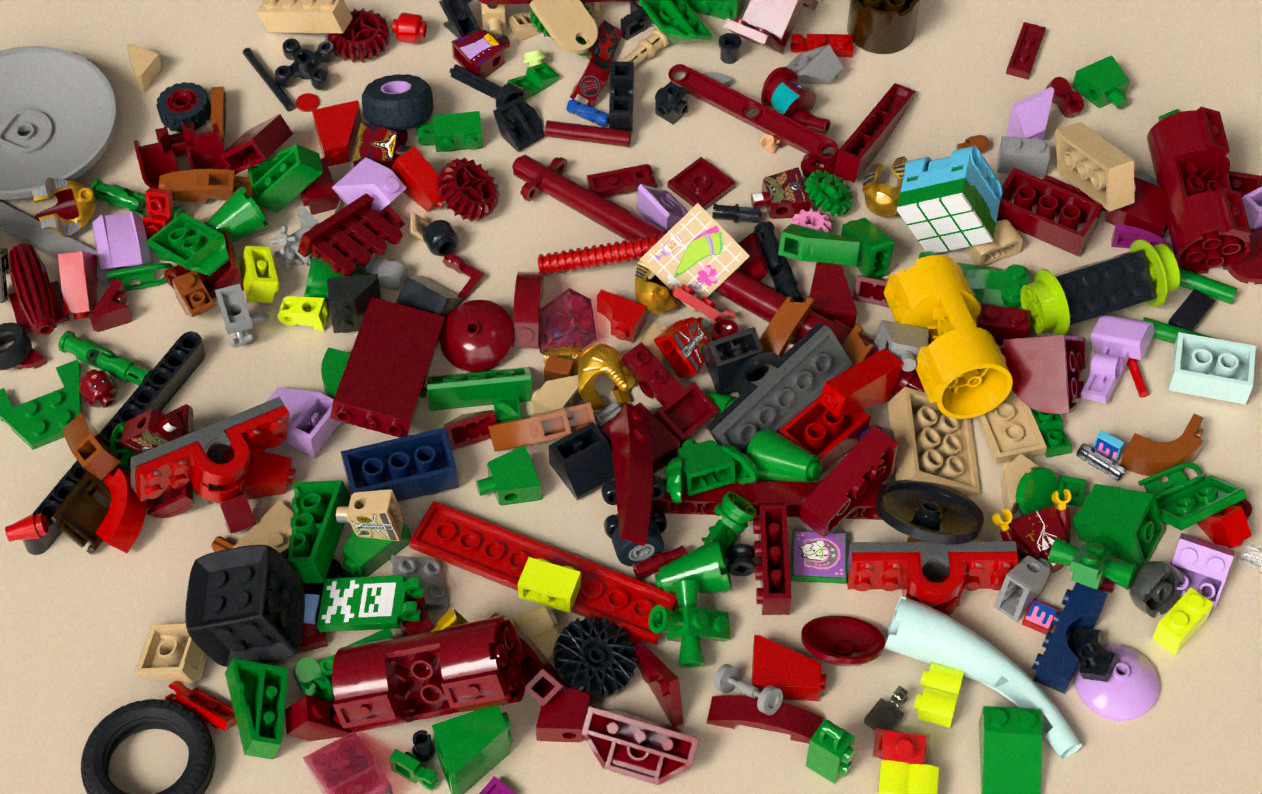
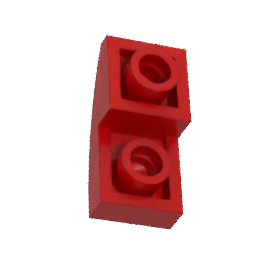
M149 188L145 191L147 215L143 217L147 240L172 221V191Z

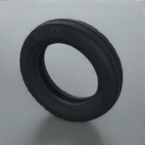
M146 699L126 704L102 719L91 732L85 744L81 759V777L86 793L129 794L117 788L109 779V763L112 754L119 744L129 736L143 730L162 729L176 734L186 743L189 757L186 768L180 778L169 788L156 794H204L212 780L216 762L215 746L210 731L193 711L172 701Z

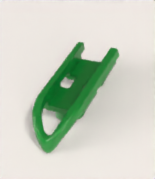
M151 263L132 268L111 270L106 272L107 278L113 277V279L122 281L126 291L159 286L165 283V276L155 281L153 270L173 268V265L171 263ZM130 280H140V284L130 285Z
M1186 462L1138 481L1139 486H1144L1146 493L1154 494L1156 501L1197 484L1204 478V473L1198 465ZM1182 469H1193L1198 476L1188 480ZM1167 476L1169 480L1160 483L1159 478Z

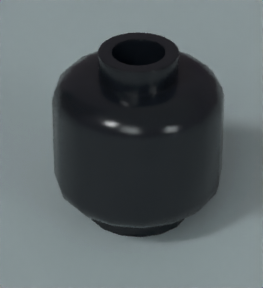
M435 220L427 225L423 231V240L426 246L436 256H445L448 253H452L458 245V235L448 221Z

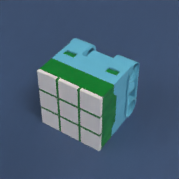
M976 146L954 150L951 156L932 161L930 157L907 161L897 211L925 251H932L936 254L993 242L1000 199L1002 198V187L1000 181Z

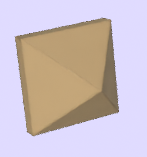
M412 212L409 235L424 242L423 231L430 223Z

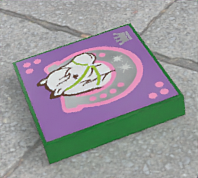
M793 530L792 581L846 584L847 533L830 532L823 538L815 531Z

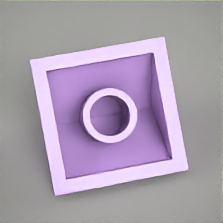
M643 184L639 185L637 210L647 221L669 231L688 213L668 191Z

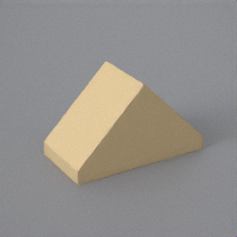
M128 44L126 46L139 91L142 93L148 89L161 73L160 57L155 52Z

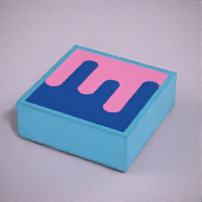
M1101 430L1096 437L1092 451L1095 452L1097 450L1116 463L1121 455L1124 442Z

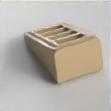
M531 11L508 15V27L518 41L542 33L537 32V27L532 26L533 21L530 20Z

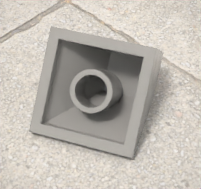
M830 45L801 52L786 66L797 74L799 84H819L823 82L829 84L837 79V74L844 68Z

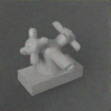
M306 208L297 212L301 224L299 230L289 236L287 234L288 227L282 225L281 233L277 238L270 240L271 244L281 246L280 251L275 252V256L282 258L286 268L295 263L299 265L305 263L307 266L311 264V255L303 257L297 252L302 235L319 224Z
M240 284L215 290L225 329L228 334L235 333L236 339L230 340L231 347L252 343L254 341L253 334L246 336L244 330L253 328L252 324L269 320V315L263 311L249 315Z

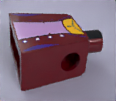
M481 30L452 41L453 58L463 68L483 78L488 77L505 63L504 49L510 47V41L505 34L494 38L487 30Z

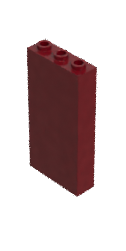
M371 297L333 399L330 419L399 438L408 436L440 340L445 316Z

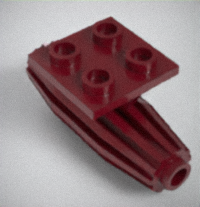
M24 243L18 244L16 247L14 246L10 250L9 257L11 280L15 293L9 294L16 322L26 333L33 331L35 334L48 335L54 331L57 324L70 321L69 315H65L63 296L59 282L49 281L46 268L31 244Z

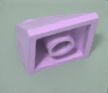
M1052 87L1013 104L1006 134L1007 137L1044 139L1054 94Z
M365 157L340 179L332 189L346 205L367 193L374 198L371 209L381 211L406 189V186L391 169Z

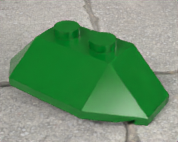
M639 0L640 5L658 29L672 43L700 42L711 40L713 37L685 0Z

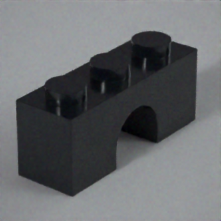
M611 61L609 128L628 130L633 133L634 62Z

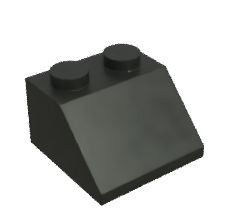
M378 274L327 278L328 301L333 332L349 333L359 331L371 297L381 299Z

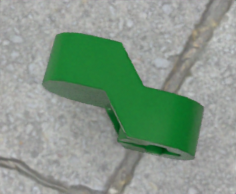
M308 657L299 660L294 667L293 675L304 696L308 695L330 702L333 698V689L318 662Z

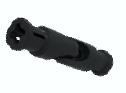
M769 221L757 224L754 227L753 233L759 237L760 251L767 257L768 269L776 290L788 297H793V300L797 302H803L804 297L797 289L798 282L787 258L778 255L780 239L775 236L774 224Z

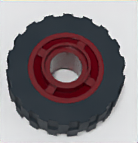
M192 82L176 83L171 87H167L165 91L160 93V97L157 98L156 107L163 125H167V128L171 131L183 132L181 121L183 123L193 122L196 130L203 126L210 118V101L206 90L199 84L196 85Z

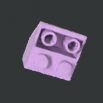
M1181 533L1170 564L1181 571L1184 577V584L1179 581V586L1176 588L1182 591L1180 595L1183 596L1190 588H1193L1214 603L1213 606L1216 607L1234 557V550Z

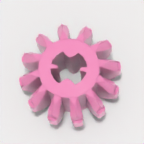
M812 207L808 212L801 209L799 214H794L792 218V224L827 233L832 231L829 216L823 215L821 210L813 211Z

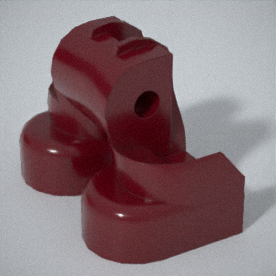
M181 121L183 130L181 133L169 135L167 125H164V128L155 129L158 143L140 146V142L135 140V151L145 184L150 188L158 189L160 175L177 172L178 167L175 157L185 155L188 156L191 170H225L226 166L219 157L224 152L217 123L212 125L213 131L196 134L193 122L183 123Z

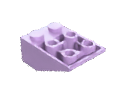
M278 387L267 401L280 396L284 407L286 406L290 413L287 441H284V443L315 458L341 424L340 421L330 419L333 399L316 391Z

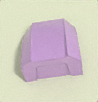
M133 211L105 216L101 214L92 222L93 239L101 270L151 264L149 247L146 243L145 227L140 215Z

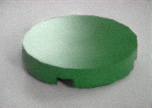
M1033 467L1029 474L1025 473L1021 477L1015 496L1016 504H1019L1021 509H1018L1021 515L1025 516L1055 504L1051 496L1054 491H1058V482L1054 472L1050 469Z

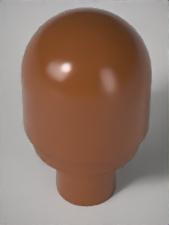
M984 135L971 136L965 140V143L957 144V150L976 146L982 154L989 149L990 142Z

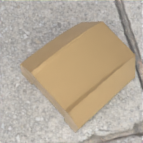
M186 623L152 625L134 675L167 682L194 683L203 679L202 673L208 656L191 639Z

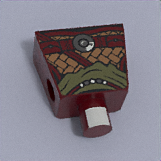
M799 167L765 177L762 182V192L751 194L752 207L766 206L769 217L772 219L793 218L794 214H799L801 209L808 212L811 200L808 198V193L805 192L806 186L804 185Z
M150 409L125 422L120 445L141 454L182 437L184 425L180 417L175 413L165 415L155 409Z

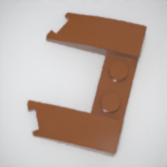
M787 297L759 339L764 352H772L783 356L794 345L792 342L816 301L814 298L806 297V302L803 303L793 302V297ZM857 324L842 345L853 363L851 367L867 359L874 348L873 344L865 346L858 335L864 330Z

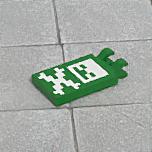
M404 575L325 579L317 628L320 632L400 629L401 621H420L421 610L416 609L417 602H405V597L421 598L424 595L425 587L420 585V578L412 577L406 580Z

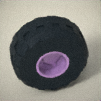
M394 74L375 79L366 86L362 94L364 117L372 125L394 131L416 128L424 124L433 113L432 89L424 79L422 80L418 76L409 74Z

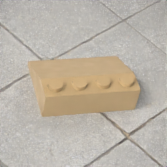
M904 387L887 403L890 431L893 439L899 443L895 462L896 481L932 482L951 488L965 496H978L981 494L971 419L948 417L939 410L936 402H929L926 393Z

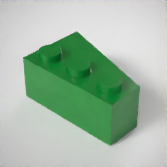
M232 658L225 676L244 755L273 759L282 741L288 668Z

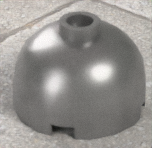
M1150 561L1136 569L1129 588V594L1134 605L1151 617H1156L1154 614L1157 612L1161 615L1167 613L1180 597L1182 591L1176 588L1179 586V581L1184 584L1183 574L1175 567L1163 561Z

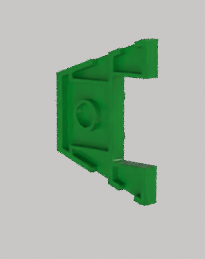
M78 359L56 367L64 388L12 407L5 389H0V420L8 424L12 431L32 450L64 438L62 430L82 413L81 393L79 392L81 367Z

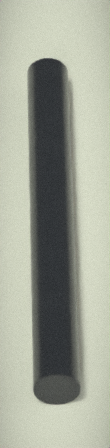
M245 48L243 55L288 112L294 110L295 105L257 56L250 48Z

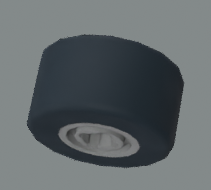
M652 519L649 521L647 543L644 546L620 538L619 526L612 534V543L617 558L626 566L632 567L633 563L649 559L655 553H662L664 550V541L659 527Z

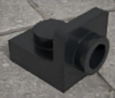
M636 1L630 3V14L621 19L622 37L626 41L648 29L649 15Z

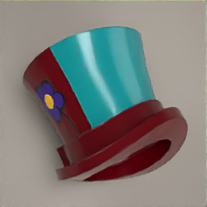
M779 67L773 70L766 78L762 88L761 103L765 106L771 105L778 113L788 118H791L801 110L812 111L816 102V94L800 85L797 74L788 67Z

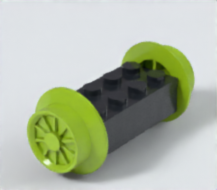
M1139 239L1132 243L1129 252L1055 275L1047 269L1037 271L1034 282L1021 288V307L1023 310H1030L1029 326L1035 333L1040 334L1049 331L1052 335H1067L1072 324L1142 302H1146L1151 307L1162 306L1166 300L1167 293L1174 292L1179 287V267L1174 254L1165 244L1160 243L1152 246L1146 240Z

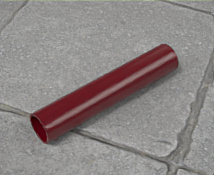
M547 120L545 125V137L622 147L630 146L631 131L550 120Z

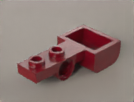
M643 342L639 343L622 357L621 361L639 379L638 384L642 392L651 399L656 398L663 406L654 416L681 443L719 413L720 409L695 382L684 389Z

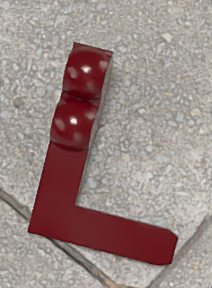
M448 253L444 256L442 262L448 268H453L456 272L470 277L459 293L463 300H466L483 278L484 273L467 265L460 257Z

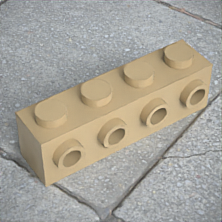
M263 0L256 11L267 32L343 34L353 19L344 0Z

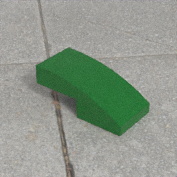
M546 63L528 67L526 75L509 79L507 83L512 82L528 90L529 93L525 97L527 99L551 86L558 80L559 75Z

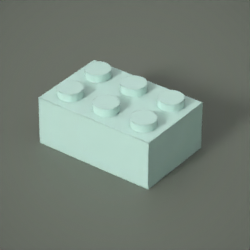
M1178 332L1172 350L1168 391L1246 404L1253 387L1256 346Z

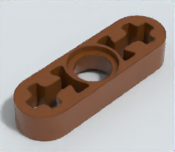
M224 86L212 87L211 131H213L212 125L217 123L222 143L226 141V93Z

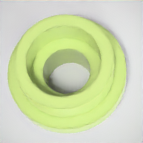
M541 49L524 53L525 59L523 63H528L529 67L542 64V59L546 58V56L542 54Z

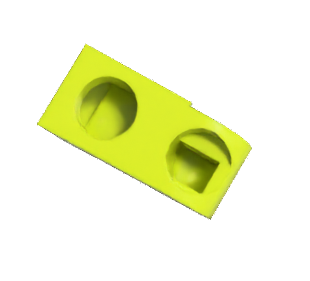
M287 296L282 300L277 318L281 323L288 326L299 324L313 326L315 331H324L330 312L325 298Z

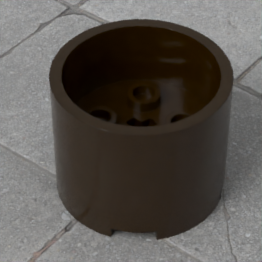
M850 0L847 32L849 35H852L853 43L865 51L876 54H891L901 51L914 38L920 0Z

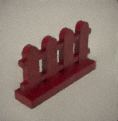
M366 193L302 235L297 252L303 257L313 253L312 256L316 259L320 257L331 265L332 271L335 274L340 272L344 276H353L356 265L353 262H357L362 266L369 265L372 258L369 251L377 255H383L387 249L385 240L397 245L401 242L403 234L397 224H390L380 216L381 212L379 210L371 209L374 198ZM366 226H369L371 229H373V230H374L376 233H378L379 235L377 236L375 233H373L371 230H369ZM350 236H353L356 240L362 243L363 246L354 241ZM336 246L337 248H339L342 252H344V253H345L346 255H348V256L345 257L342 253H340V252H339L338 250H336L334 247Z

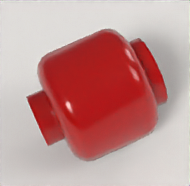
M403 12L399 15L398 19L393 20L392 32L396 33L398 41L418 44L421 39H425L427 22L423 20L421 15Z

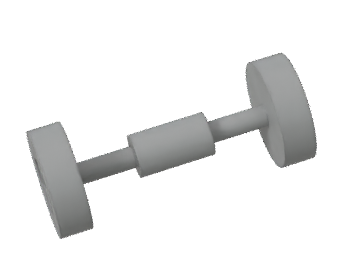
M724 664L718 669L714 677V687L717 690L729 693L736 686L738 691L752 698L758 697V710L766 715H773L780 708L783 693L779 688L770 685L765 687L762 692H759V688L743 680L738 681L739 671L736 667Z

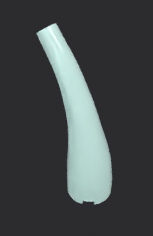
M903 596L899 597L894 610V616L886 633L884 649L930 665L932 662L962 670L965 677L996 690L1019 708L1041 709L1042 732L1061 759L1071 756L1081 748L1082 744L1054 703L1005 654L947 614Z

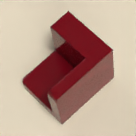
M244 493L220 503L228 533L232 534L256 524Z

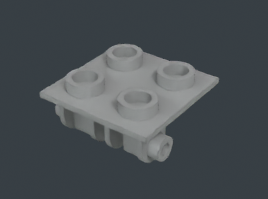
M391 555L393 575H404L406 580L412 577L421 579L420 585L425 587L424 595L421 598L425 597L426 606L449 607L441 560ZM405 597V600L417 599L414 597Z

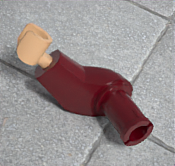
M801 110L790 118L822 134H827L831 127L829 119L816 117L810 110ZM764 135L760 139L762 147H766L769 153H773L776 150V144L780 148L788 145L771 135Z

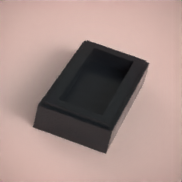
M1194 288L1169 319L1168 324L1195 331L1215 306L1216 300Z

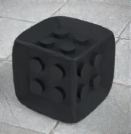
M248 545L209 553L195 560L188 583L185 622L189 636L209 658L221 666L228 667L232 658L265 664L284 660L297 654L303 633L305 592L300 576L277 550L267 545Z

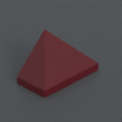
M858 275L853 300L889 307L883 293L888 279Z
M494 410L462 414L444 424L451 451L490 439L488 426L497 424Z

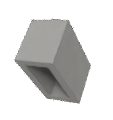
M1002 136L998 152L997 173L1010 174L1013 168H1017L1036 177H1045L1050 159V140Z

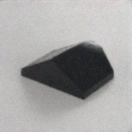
M518 97L493 111L501 137L517 152L545 137L542 120L535 109L524 102L522 97Z

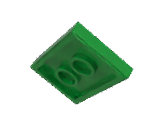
M1210 475L1192 487L1157 501L1162 521L1182 531L1244 500L1246 493L1244 489Z

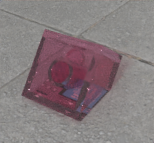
M569 288L540 309L539 349L541 354L578 352L597 339L590 298Z

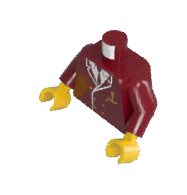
M1068 489L1063 490V501L1059 499L1058 491L1052 493L1051 499L1058 505L1057 509L1053 505L1012 520V513L1008 509L1001 510L1004 517L1003 521L998 513L992 516V522L996 526L1001 527L999 532L1002 540L1016 541L1019 559L1023 560L1026 556H1031L1036 560L1043 558L1048 561L1056 537L1070 543L1071 517L1070 509L1066 507V503L1071 500V493ZM1049 563L1050 572H1056L1064 566L1062 564Z

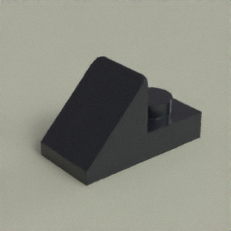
M466 0L438 1L448 19L443 25L457 38L481 31Z

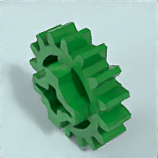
M818 169L816 172L813 171L806 179L807 181L804 185L807 187L805 192L810 194L808 198L816 202V207L821 206L823 212L828 211L832 216L835 213L838 216H842L852 207L854 200L851 198L854 195L848 192L850 187L842 184L843 180H838L835 174H829L827 170L822 173Z

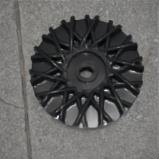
M596 615L591 619L589 616H586L582 621L577 618L575 622H570L563 629L554 645L553 662L559 677L568 687L588 693L591 698H608L618 694L627 686L637 667V657L633 655L636 651V647L632 646L633 641L631 640L628 643L626 640L628 632L621 633V626L618 629L612 627L613 620L607 624L606 618H603L601 621H595Z

